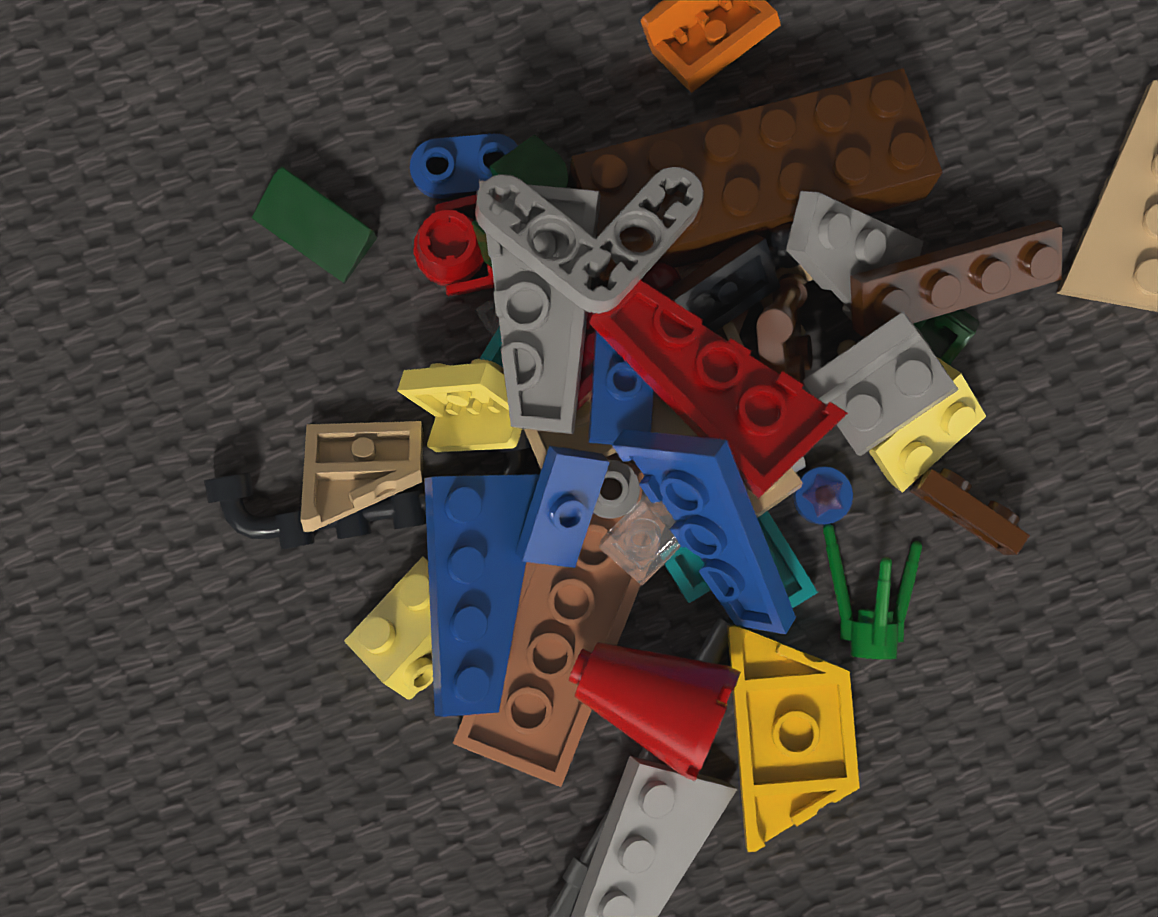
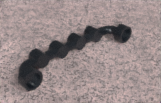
M522 429L515 448L491 449L492 454L504 452V466L497 475L525 474L527 470L526 448L532 447L524 429ZM250 472L204 480L208 503L220 501V507L226 521L237 533L251 539H273L279 537L281 549L315 543L313 531L304 532L301 510L265 517L254 516L246 510L243 497L254 495ZM425 489L397 493L315 531L336 528L337 539H345L372 533L371 521L392 518L394 529L426 524Z

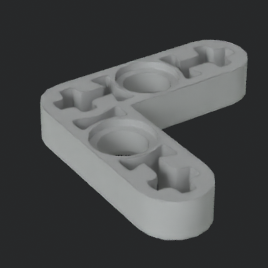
M671 167L663 169L643 187L597 239L589 235L523 181L509 175L493 176L483 182L477 194L475 215L478 224L488 235L574 304L587 312L603 313L610 311L623 300L693 222L702 203L703 188L699 179L692 172L684 168ZM677 190L685 195L683 204L680 202L674 203L666 211L661 221L656 216V213L660 210L665 193L672 195ZM508 198L515 201L514 214L508 210L502 211L499 215L492 212L493 199L500 203L505 202ZM531 215L536 216L535 218H533L532 220H530L529 224L527 225V223H528V221H529V219H530V216H531ZM521 221L527 225L522 236L518 234ZM626 228H642L651 236L653 246L645 252H632L623 246L619 235ZM552 231L562 235L566 240L568 248L560 256L548 257L538 252L533 240L542 232ZM610 258H612L617 266L611 273L607 286L608 289L602 286L596 288L594 292L586 287L589 278L588 274L594 278L598 277L608 267Z

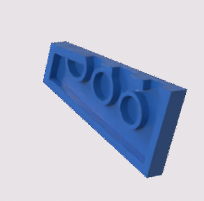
M624 429L612 444L613 448L622 461H631L633 459L644 475L639 486L651 503L662 501L675 520L670 531L681 547H687L701 558L704 564L700 568L699 573L734 624L740 627L786 634L796 616L727 440Z
M540 474L438 476L424 478L435 716L448 717L499 713L526 562H522L516 554V549Z

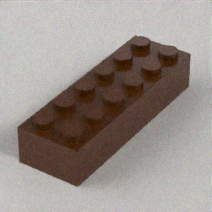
M901 68L575 155L571 158L569 178L572 189L598 191L601 195L597 239L658 172L671 167L684 168L692 172L699 179L703 188V199L699 211L693 222L658 260L669 263L674 268L713 258L751 232L766 238L772 228L784 223L793 222L801 191L821 193L868 215L926 199L943 172L905 70ZM678 190L672 195L665 193L662 205L656 216L662 221L664 214L674 203L680 202L683 204L685 195ZM626 228L619 235L623 246L632 252H645L653 246L651 236L642 228ZM610 258L608 267L598 276L602 287L608 286L611 273L617 266L612 258Z

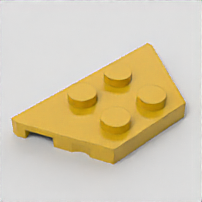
M728 625L730 667L741 671L732 693L745 847L747 852H755L765 847V842L794 824L797 827L815 816L820 808L830 802L836 803L860 788L850 671L740 626Z

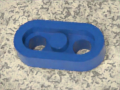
M502 134L430 139L419 145L412 154L410 173L416 187L423 194L432 198L442 199L477 195L480 189L479 180L486 181L493 177L491 169L484 165L486 157L492 153L504 156L518 145L514 140ZM433 159H445L449 163L448 169L440 175L430 173L428 165Z

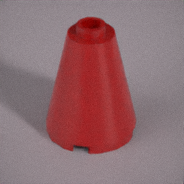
M597 642L592 652L581 649L568 681L578 685L575 697L680 775L696 781L723 719L731 692L735 689L741 671L727 665Z

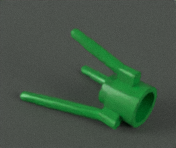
M832 524L824 525L823 533L841 619L840 640L851 641L850 655L853 657L896 659L898 642H904V623L919 566L918 563L922 551L921 542L914 541L911 544L894 613L888 610L892 560L889 557H883L880 561L875 609H858V620H854L835 530Z

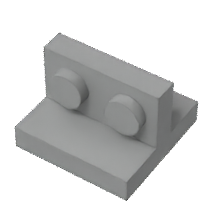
M904 312L803 380L814 397L825 404L832 402L848 413L837 423V426L859 456H862L959 390L919 329Z

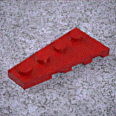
M641 280L616 307L607 312L595 313L589 322L698 437L727 440L744 485L758 499L848 414L832 402L825 404L802 389L804 384L782 371L778 374L749 355L751 350L732 338L727 341L703 326L701 318Z

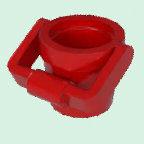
M477 195L435 205V213L424 220L414 238L413 253L419 270L428 280L445 286L447 296L467 294L495 287L493 270L488 264V276L473 279L480 273L485 261L483 260L472 225L474 220L460 213L476 208Z

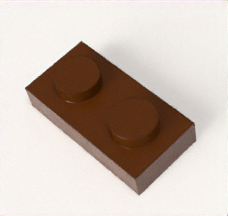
M942 468L940 473L931 469L917 479L910 490L911 493L1003 555H1018L1030 535L1016 526L1020 518L1014 512L998 502L991 500L986 506L969 494L972 485L953 471Z

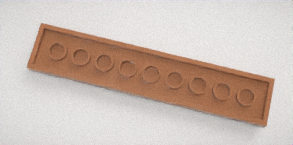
M712 258L675 269L682 279ZM749 309L732 320L738 335ZM618 453L606 457L608 460H616L628 465L637 475L639 483L643 479L644 475L633 459L631 461H622ZM614 478L605 479L600 490L602 497L607 500L619 498L622 493L620 482ZM640 487L638 501L634 508L626 515L607 519L593 513L575 568L526 562L499 713L464 715L454 739V745L562 787L592 710L575 697L578 685L568 681L571 671L582 648L592 652L597 642L612 645L618 644L669 514L662 501L651 503Z

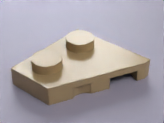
M422 421L307 424L301 504V523L304 532L315 531L421 483L423 474Z

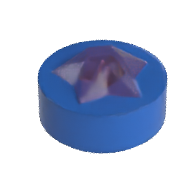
M817 467L800 477L803 484L800 489L793 493V500L798 513L805 520L817 525H826L839 521L848 513L853 501V490L849 480L843 473L831 467Z

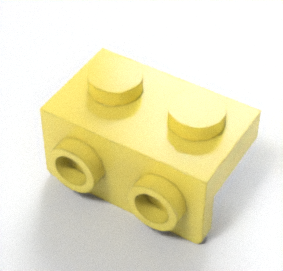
M939 358L938 360L959 390L869 450V453L887 480L902 493L986 417L962 373Z
M475 359L471 361V364L449 366L434 363L429 368L403 371L397 391L435 416L427 446L435 452L510 449L517 446L522 429L511 427L504 369L500 365L488 360Z
M423 556L344 640L383 684L408 700L412 699L419 691L424 690L433 682L428 560Z

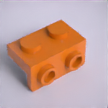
M662 0L641 19V25L654 56L691 93L781 26L778 12L766 0Z

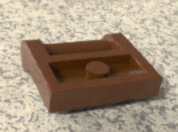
M787 273L778 279L780 288L772 293L773 303L763 309L757 321L759 356L761 363L778 374L783 371L804 384L805 370H811L813 364L811 336L802 335L800 307L804 305L809 295V286L803 276L797 273Z

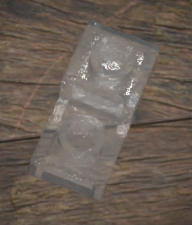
M642 491L641 500L601 538L599 548L640 585H643L666 563L681 545L670 531L675 520L662 501L651 503L644 491Z

